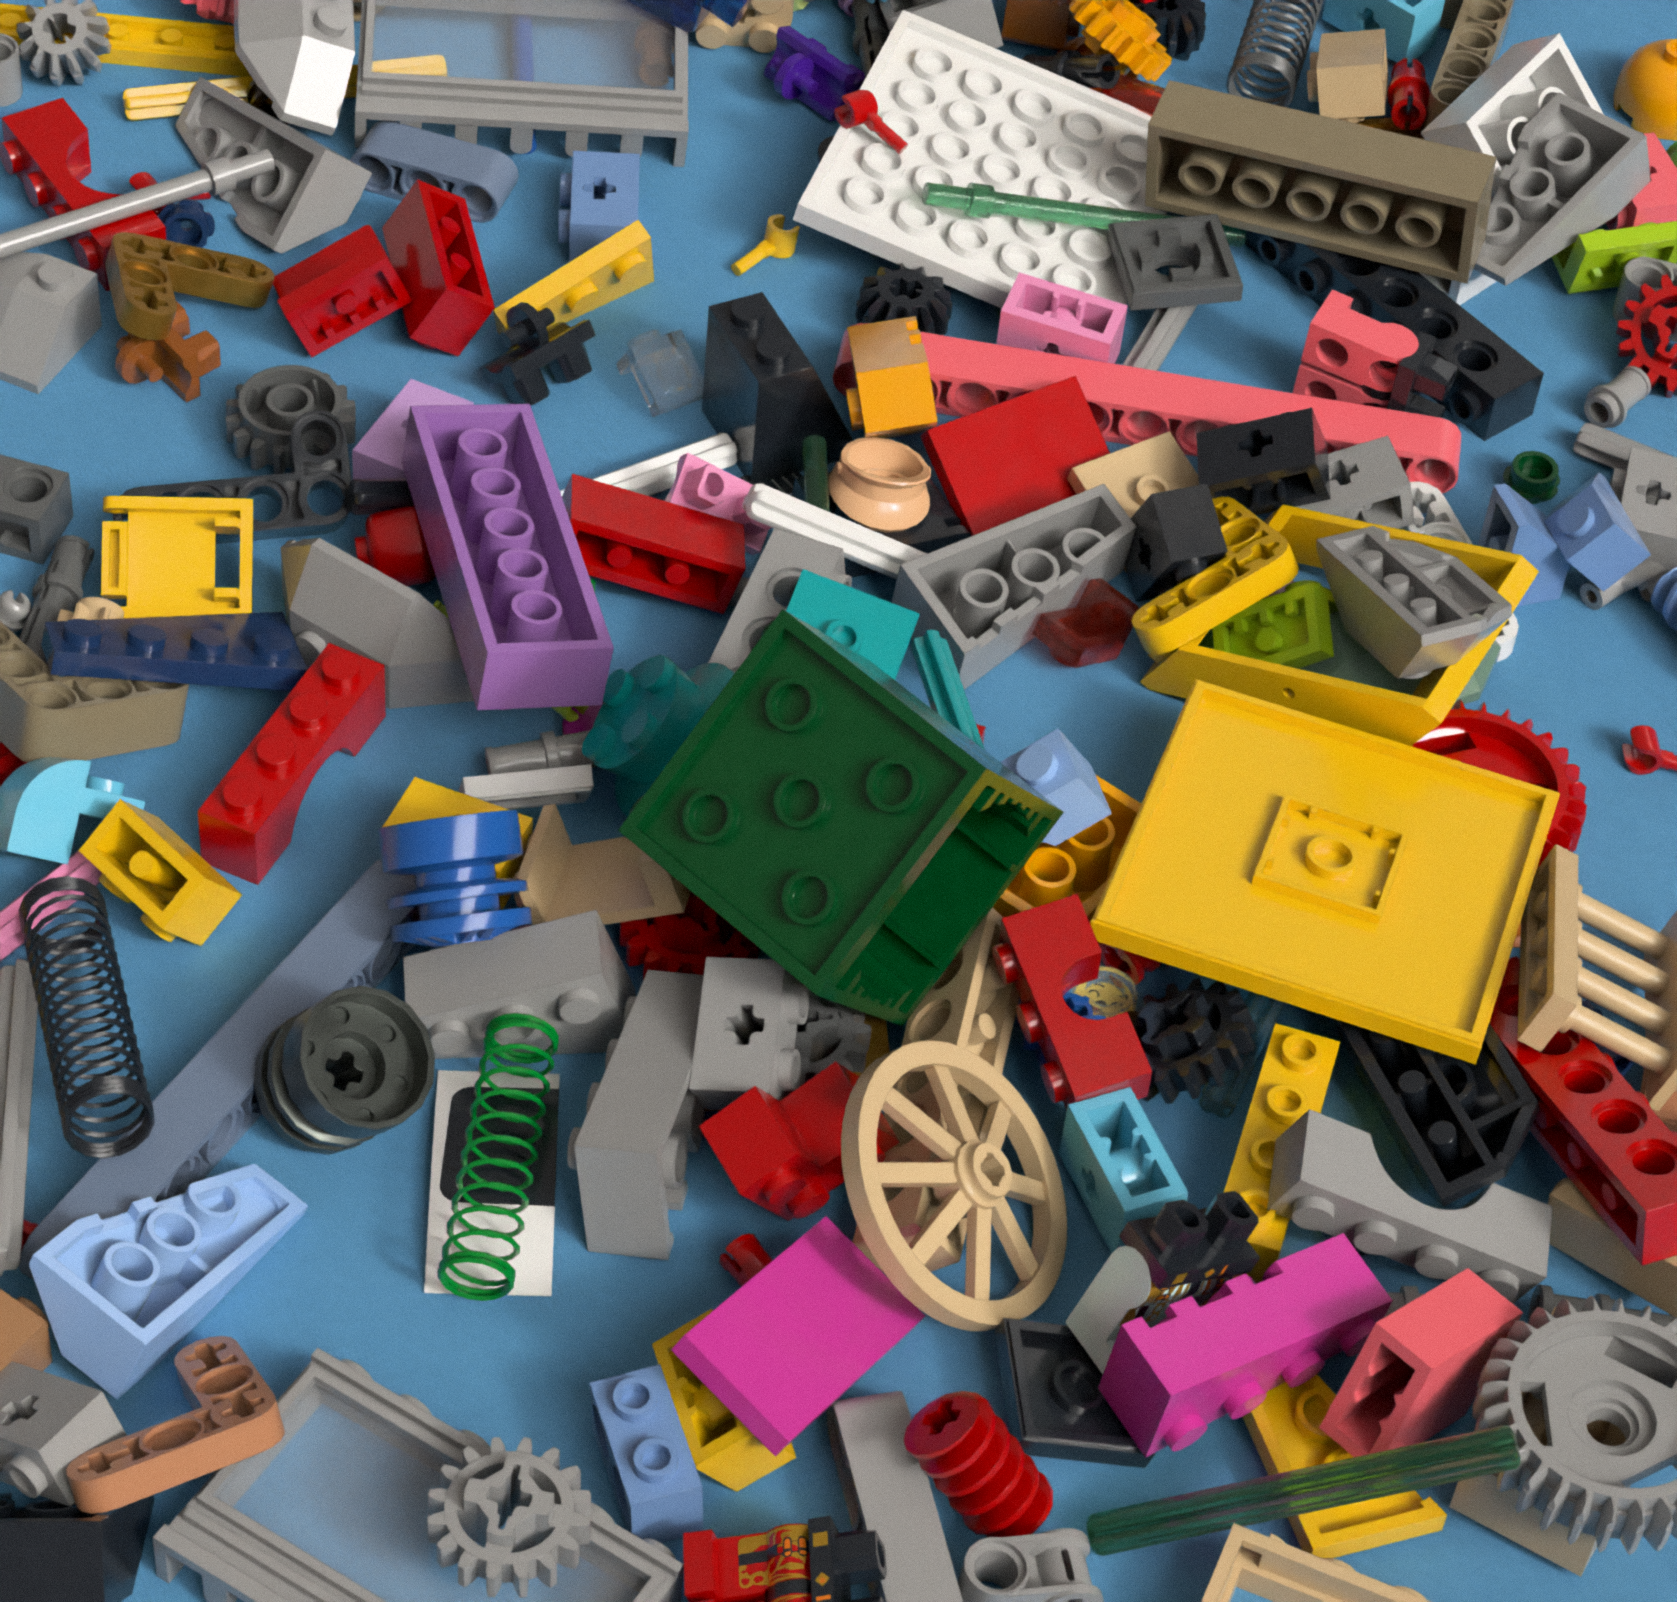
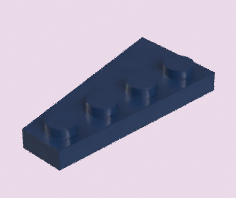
M283 612L101 620L71 619L68 621L45 622L41 643L51 675L292 691L308 670Z

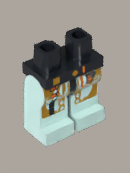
M1236 1191L1219 1193L1208 1208L1198 1209L1195 1205L1185 1200L1166 1202L1156 1217L1127 1222L1119 1235L1126 1246L1118 1247L1109 1256L1065 1321L1102 1374L1106 1368L1121 1324L1142 1316L1151 1328L1167 1317L1165 1310L1170 1304L1192 1296L1199 1307L1204 1306L1226 1281L1251 1272L1260 1257L1247 1239L1259 1223V1220L1239 1193Z

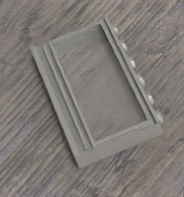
M362 0L355 106V148H358L367 135V119L400 121V124L422 129V123L455 125L456 139L477 144L478 126L511 128L510 149L518 154H525L531 151L533 129L566 131L565 152L572 157L573 151H587L588 133L621 135L620 153L640 154V157L642 155L644 136L673 138V167H684L689 132L688 0Z
M318 1347L311 1354V1362L277 1400L285 1429V1435L282 1440L274 1447L260 1454L216 1470L169 1525L164 1524L152 1537L157 1577L169 1584L183 1566L186 1565L202 1575L203 1593L207 1602H236L237 1597L244 1602H681L684 1564L678 1561L675 1555L659 1541L651 1538L641 1539L615 1524L611 1516L594 1503H591V1516L589 1517L591 1518L589 1544L579 1545V1564L575 1569L556 1564L557 1585L549 1588L538 1577L530 1579L527 1597L519 1598L514 1590L513 1583H502L495 1598L487 1596L486 1579L477 1577L465 1588L459 1585L458 1563L441 1568L437 1563V1543L428 1542L427 1517L430 1516L428 1514L429 1489L441 1488L440 1469L444 1464L462 1470L464 1448L470 1446L482 1457L490 1454L489 1444L470 1430L462 1429L458 1431L434 1417L430 1410L417 1398L408 1394L397 1395L375 1382L369 1373L356 1362L349 1359L338 1360ZM515 1504L513 1506L512 1514L516 1506H518V1504ZM506 1522L501 1526V1529L505 1528Z

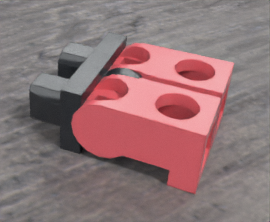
M1332 289L1310 322L1301 357L1302 362L1298 369L1292 393L1443 418L1446 410L1445 406L1420 396L1421 392L1443 402L1453 385L1459 367L1432 354L1436 337L1422 331L1416 337L1411 330L1402 325L1381 323L1351 309L1353 298Z

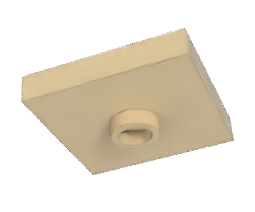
M1170 431L1073 467L1067 478L1076 494L1105 484L1130 518L1151 494L1199 485L1198 474Z

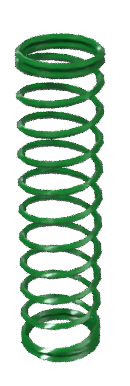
M508 1013L492 1019L486 1026L485 1038L483 1039L485 1054L479 1061L480 1077L474 1084L476 1099L470 1106V1118L472 1121L465 1129L467 1145L461 1152V1164L463 1167L456 1175L458 1191L451 1199V1210L454 1214L447 1222L446 1233L449 1238L442 1246L443 1259L440 1261L437 1270V1278L442 1285L455 1295L466 1299L478 1301L495 1300L508 1295L514 1288L516 1270L507 1261L514 1259L520 1254V1246L512 1237L519 1235L525 1229L524 1221L516 1213L524 1211L529 1206V1198L521 1190L528 1188L533 1183V1175L526 1166L532 1165L538 1159V1152L531 1143L536 1142L542 1136V1129L535 1121L541 1119L546 1114V1106L540 1098L550 1091V1083L544 1075L549 1074L554 1069V1060L551 1057L556 1053L559 1045V1035L554 1027L543 1019L531 1014ZM514 1026L530 1027L541 1030L548 1035L551 1045L545 1050L523 1043L501 1045L493 1036L504 1028ZM512 1049H525L533 1052L527 1053L515 1051ZM496 1053L500 1057L512 1062L525 1064L539 1063L547 1060L548 1067L543 1071L537 1072L522 1066H505L495 1059L493 1054ZM489 1059L498 1068H493L486 1072L487 1060ZM507 1072L524 1078H538L543 1082L544 1089L537 1094H531L519 1089H505L495 1085L489 1079V1076L495 1073ZM485 1081L494 1090L481 1095V1085ZM502 1094L518 1100H533L539 1105V1112L534 1116L527 1117L515 1112L497 1111L490 1107L484 1099ZM479 1104L490 1112L478 1118L476 1117ZM499 1117L516 1123H528L535 1128V1135L526 1140L510 1135H496L486 1130L480 1122L485 1119ZM476 1127L486 1136L472 1140V1131ZM491 1140L508 1145H522L531 1152V1158L521 1163L504 1158H492L483 1154L475 1145ZM470 1150L481 1158L469 1164L467 1163ZM483 1164H493L504 1168H517L526 1174V1181L517 1186L487 1181L476 1175L471 1168ZM467 1173L478 1183L463 1187V1177ZM481 1187H488L499 1191H511L522 1198V1205L514 1209L484 1205L471 1198L466 1192ZM463 1196L473 1206L459 1211L458 1201ZM476 1211L507 1215L518 1222V1228L508 1233L481 1229L470 1224L462 1215ZM458 1220L469 1230L454 1235V1223ZM471 1235L501 1238L513 1246V1252L506 1256H495L486 1252L470 1250L457 1240ZM452 1244L461 1250L449 1255V1248ZM465 1262L483 1264L495 1268L506 1278L501 1280H484L472 1277L460 1271L453 1264ZM449 1268L456 1275L471 1283L500 1287L489 1289L469 1287L451 1279L447 1275L446 1269Z

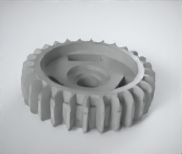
M1592 1295L1586 1299L1582 1311L1577 1312L1570 1302L1563 1298L1556 1306L1553 1316L1544 1308L1537 1307L1531 1315L1528 1324L1524 1321L1516 1320L1509 1329L1507 1338L1498 1339L1487 1364L1483 1366L1477 1384L1478 1390L1473 1403L1472 1417L1477 1420L1474 1429V1442L1485 1446L1482 1454V1467L1486 1469H1500L1496 1480V1491L1504 1492L1517 1489L1520 1492L1515 1506L1516 1512L1521 1513L1534 1506L1543 1513L1540 1522L1541 1531L1546 1530L1556 1521L1568 1527L1567 1540L1569 1545L1574 1543L1581 1533L1595 1536L1597 1549L1600 1553L1606 1549L1610 1538H1617L1621 1540L1626 1553L1629 1555L1635 1552L1641 1537H1644L1651 1547L1658 1552L1666 1545L1670 1534L1677 1539V1479L1653 1487L1626 1488L1670 1465H1673L1677 1470V1318L1663 1327L1651 1321L1650 1305L1645 1307L1639 1316L1625 1313L1621 1297L1615 1301L1611 1311L1600 1310ZM1521 1392H1531L1533 1397L1542 1400L1548 1446H1543L1530 1428L1523 1411ZM1597 1420L1611 1422L1620 1428L1626 1442L1617 1446L1603 1445L1589 1434L1587 1424Z

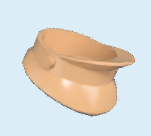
M858 438L847 443L841 451L839 461L836 462L835 467L828 476V489L837 506L860 525L873 531L885 533L901 532L917 525L925 518L929 511L930 497L926 481L931 477V468L919 453L907 445L885 438Z

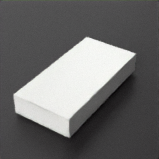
M591 764L463 777L459 792L509 810L543 807L550 804L581 803L588 799L594 787Z

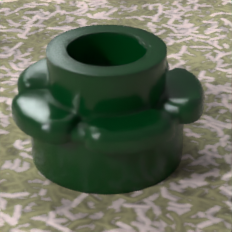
M1525 451L1515 456L1512 466H1508L1504 470L1503 482L1531 504L1546 502L1554 498L1558 493L1557 486L1560 483L1559 468L1555 460L1547 454L1538 451Z

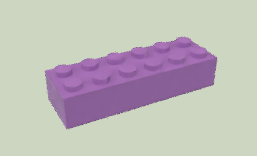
M530 404L410 406L401 464L476 709L506 710L602 705L614 647Z

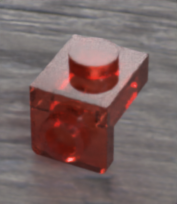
M1095 578L1089 580L1076 607L1042 613L1032 635L1050 648L1049 653L1055 660L1069 667L1079 668L1116 660L1133 628V615L1140 608L1102 578Z

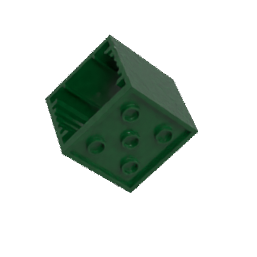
M782 609L778 616L764 628L758 643L645 795L641 796L633 804L629 816L618 831L815 995L903 1026L1064 812L870 660Z

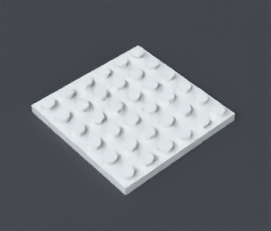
M902 10L860 90H869L873 93L878 104L877 114L883 119L884 123L908 143L907 148L901 154H898L864 124L848 129L840 125L798 202L793 220L900 265L903 263L907 269L915 271L923 267L927 277H943V284L999 308L1003 307L1019 272L1126 305L1128 301L1107 240L1108 224L1164 219L1167 214L1165 210L1145 206L1148 123L1152 114Z

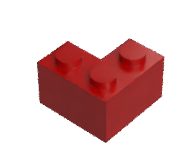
M835 1061L781 1101L754 1086L699 1125L738 1193L787 1221L793 1218L807 1217L821 1209L830 1198L828 1193L844 1182L841 1160L842 1122L850 1093L859 1076ZM880 1112L876 1140L878 1162H884L886 1158L885 1152L900 1143L882 1112Z

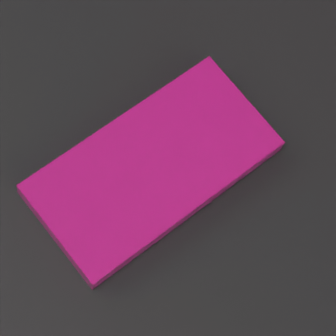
M825 1216L688 1331L671 1350L776 1457L907 1336L925 1315L904 1297L864 1253Z

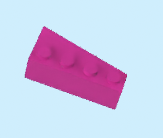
M1344 1233L1275 1261L1265 1271L1262 1282L1256 1284L1252 1277L1246 1273L1226 1281L1204 1306L1199 1307L1192 1296L1172 1303L1165 1310L1167 1317L1151 1328L1142 1316L1121 1324L1098 1389L1145 1458L1166 1446H1169L1173 1452L1186 1448L1206 1432L1207 1424L1225 1414H1228L1233 1420L1245 1416L1265 1400L1266 1392L1284 1382L1290 1388L1302 1385L1313 1378L1324 1367L1325 1360L1342 1351L1349 1357L1360 1353L1375 1323L1385 1317L1393 1300Z

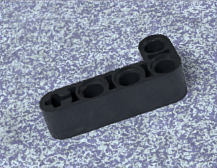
M321 410L310 411L297 419L291 431L289 440L291 473L142 486L129 489L120 496L250 499L255 495L265 494L273 497L278 502L280 514L275 519L267 522L258 521L253 518V541L327 534L336 531L344 525L350 513L347 508V501L344 499V489L349 487L351 481L346 432L343 424L335 415ZM309 430H322L332 438L334 448L326 455H312L302 447L301 436ZM320 488L329 489L338 496L341 508L333 515H319L309 507L308 495ZM113 514V521L124 522L123 520L128 519V514ZM216 534V544L240 542L239 534Z

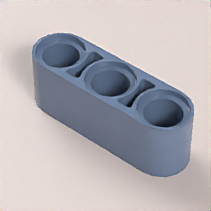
M382 120L376 122L350 158L354 163L372 172L364 188L365 190L402 201L418 179L465 198L471 221L480 223L491 221L496 217L517 184L519 177L518 169L514 162L500 151L406 124H400L395 121Z

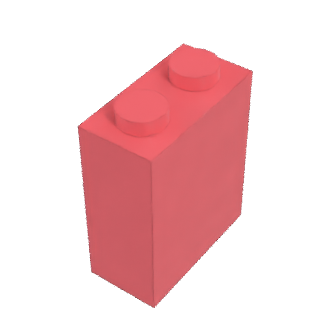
M1469 1268L1463 1270L1375 1323L1319 1428L1373 1474L1377 1473L1465 1416L1477 1395V1384L1483 1366L1487 1364L1493 1347L1499 1338H1507L1509 1329L1516 1320L1519 1321L1523 1312Z

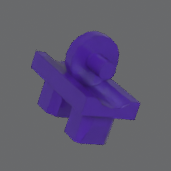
M790 26L779 27L776 34V50L772 59L766 65L763 75L774 82L775 91L783 98L789 100L797 98L829 121H837L834 114L835 108L846 104L841 97L860 90L865 79L864 72L852 64H845L827 52L826 46L816 39H808Z

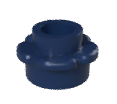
M193 199L181 200L179 204H168L161 210L159 219L166 227V240L202 248L207 244V238L212 236L215 230L213 216L209 212L204 211V207L200 202ZM183 221H189L192 224V226L190 228H184L181 225V223Z

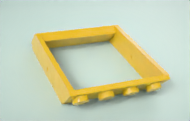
M1284 504L1264 520L1265 523L1287 539L1297 563L1319 568L1323 567L1317 553L1316 539L1370 526L1388 531L1390 539L1415 541L1457 557L1511 603L1512 613L1539 572L1519 554ZM1508 619L1456 664L1434 669L1429 675L1423 677L1412 695L1198 646L1208 631L1173 651L1163 654L1148 653V656L1155 662L1140 682L1148 690L1187 699L1194 680L1197 679L1412 746L1442 723Z

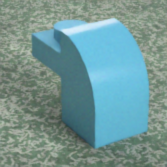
M45 757L30 761L12 772L0 787V851L68 865L79 815L103 820L119 799L144 810L145 801L123 796L124 783L88 776L91 761L62 757Z

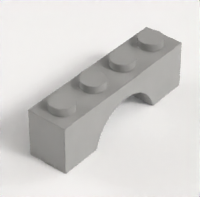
M1310 1109L1276 1139L1267 1210H1277L1276 1214L1293 1220L1299 1227L1307 1230L1322 1231L1334 1237L1344 1233L1350 1243L1354 1244L1359 1250L1368 1254L1383 1255L1416 1268L1420 1274L1429 1278L1447 1281L1469 1268L1512 1304L1547 1278L1553 1206L1495 1183L1487 1186L1458 1210H1443L1425 1205L1405 1193L1390 1178L1377 1156L1370 1133Z

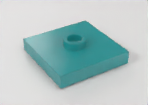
M802 569L786 610L870 660L894 680H896L920 613Z

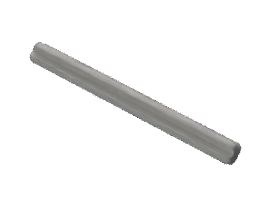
M17 959L15 965L3 966L0 970V1276L3 1275L4 1270H16L21 1263L38 1005L35 999L29 961L24 959Z

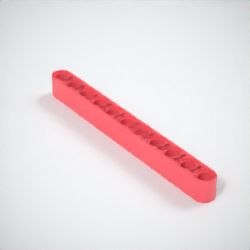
M847 330L844 331L832 376L835 387L845 396H847L846 389L856 388ZM920 332L929 365L935 409L938 414L964 417L1076 375L1104 441L1134 445L1170 431L1184 454L1197 456V433L1276 416L1285 412L1312 408L1327 443L1328 453L1388 436L1410 482L1428 483L1438 488L1441 493H1445L1452 489L1458 481L1461 432L1457 425L1444 418Z

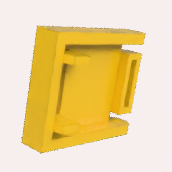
M151 496L103 497V512L128 514V522L102 521L101 596L107 599H127V606H120L124 611L123 619L252 613L253 499ZM216 534L240 535L239 589L215 587Z

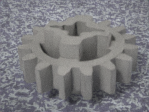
M500 1437L492 1438L490 1454L482 1457L470 1446L464 1448L463 1469L460 1470L454 1466L444 1464L440 1469L441 1488L429 1489L428 1514L430 1516L427 1517V1536L429 1543H437L438 1565L444 1568L458 1563V1584L464 1588L477 1577L486 1579L488 1597L495 1598L502 1583H513L514 1590L519 1598L527 1597L529 1580L536 1577L549 1588L557 1585L556 1564L575 1569L579 1564V1545L589 1544L591 1537V1518H589L591 1516L590 1490H581V1470L576 1465L559 1471L560 1450L552 1447L541 1457L532 1454L531 1438L523 1437L516 1451H506ZM515 1504H518V1506H516L512 1514L513 1506ZM506 1522L505 1528L501 1529V1526Z

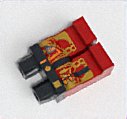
M824 1516L808 1519V1524H784L763 1533L717 1538L712 1529L683 1533L684 1594L689 1602H884L881 1596L851 1600L850 1585L884 1580L886 1578V1551L876 1530L839 1533L832 1518Z

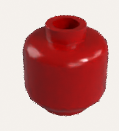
M415 506L375 512L369 515L365 523L366 535L355 537L357 558L360 561L405 586L427 583L436 578Z

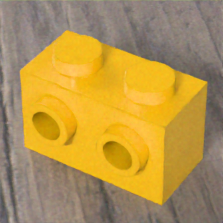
M119 799L78 850L102 872L98 878L101 884L121 900L127 903L134 902L144 912L140 920L151 931L170 943L178 936L202 946L242 896L236 888L159 817Z

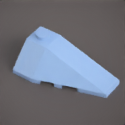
M254 1163L191 1183L185 1193L155 1202L150 1196L134 1201L127 1212L101 1219L96 1213L77 1219L35 1252L29 1262L30 1270L61 1355L118 1400L155 1368L304 1215L308 1205Z

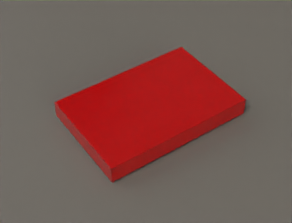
M1076 375L931 428L920 435L950 506L960 518L961 525H964L972 536L1077 495L1067 480L1071 469L1110 454Z

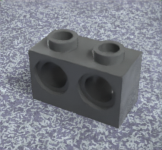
M0 454V553L44 564L55 547L56 541L61 537L73 518L69 473Z

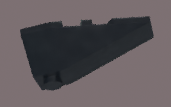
M12 1493L0 1494V1602H121L133 1593L153 1510L154 1495L112 1511L90 1514L81 1512L75 1503L70 1507L51 1499L35 1501L27 1504L25 1507H15Z

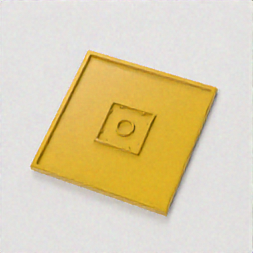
M1195 679L1090 925L1097 941L1476 1065L1560 793Z

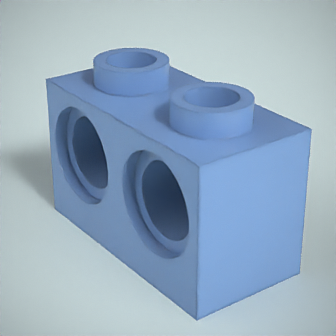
M658 1364L591 1382L592 1430L625 1529L641 1539L651 1538L660 1543L682 1538L683 1533L702 1531V1483L661 1365Z

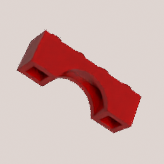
M63 97L1 118L4 142L0 143V159L8 174H16L22 181L31 204L34 207L41 206L49 218L123 195L100 192L80 183L81 180L92 173L88 128ZM153 210L63 239H66L73 247L80 267L97 273L100 284L106 291H110L105 263L114 235L128 232L166 240V227Z
M328 643L198 809L201 857L212 867L259 885L290 844L301 802L322 764L337 750L355 757L386 717L384 664Z

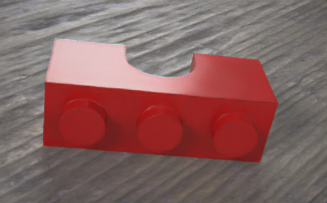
M1078 894L1002 918L999 944L992 947L995 965L1003 983L1006 985L1014 982L1022 1001V1004L1016 1006L1018 1020L1027 1042L1031 1044L1038 1041L1047 1062L1041 1065V1074L1051 1101L1054 1104L1063 1101L1067 1111L1068 1104L1131 1087L1137 1100L1147 1097L1152 1069L1128 1012L1100 1020L1087 1019L1073 1012L1063 998L1064 994L1071 988L1098 979L1102 955L1101 948Z

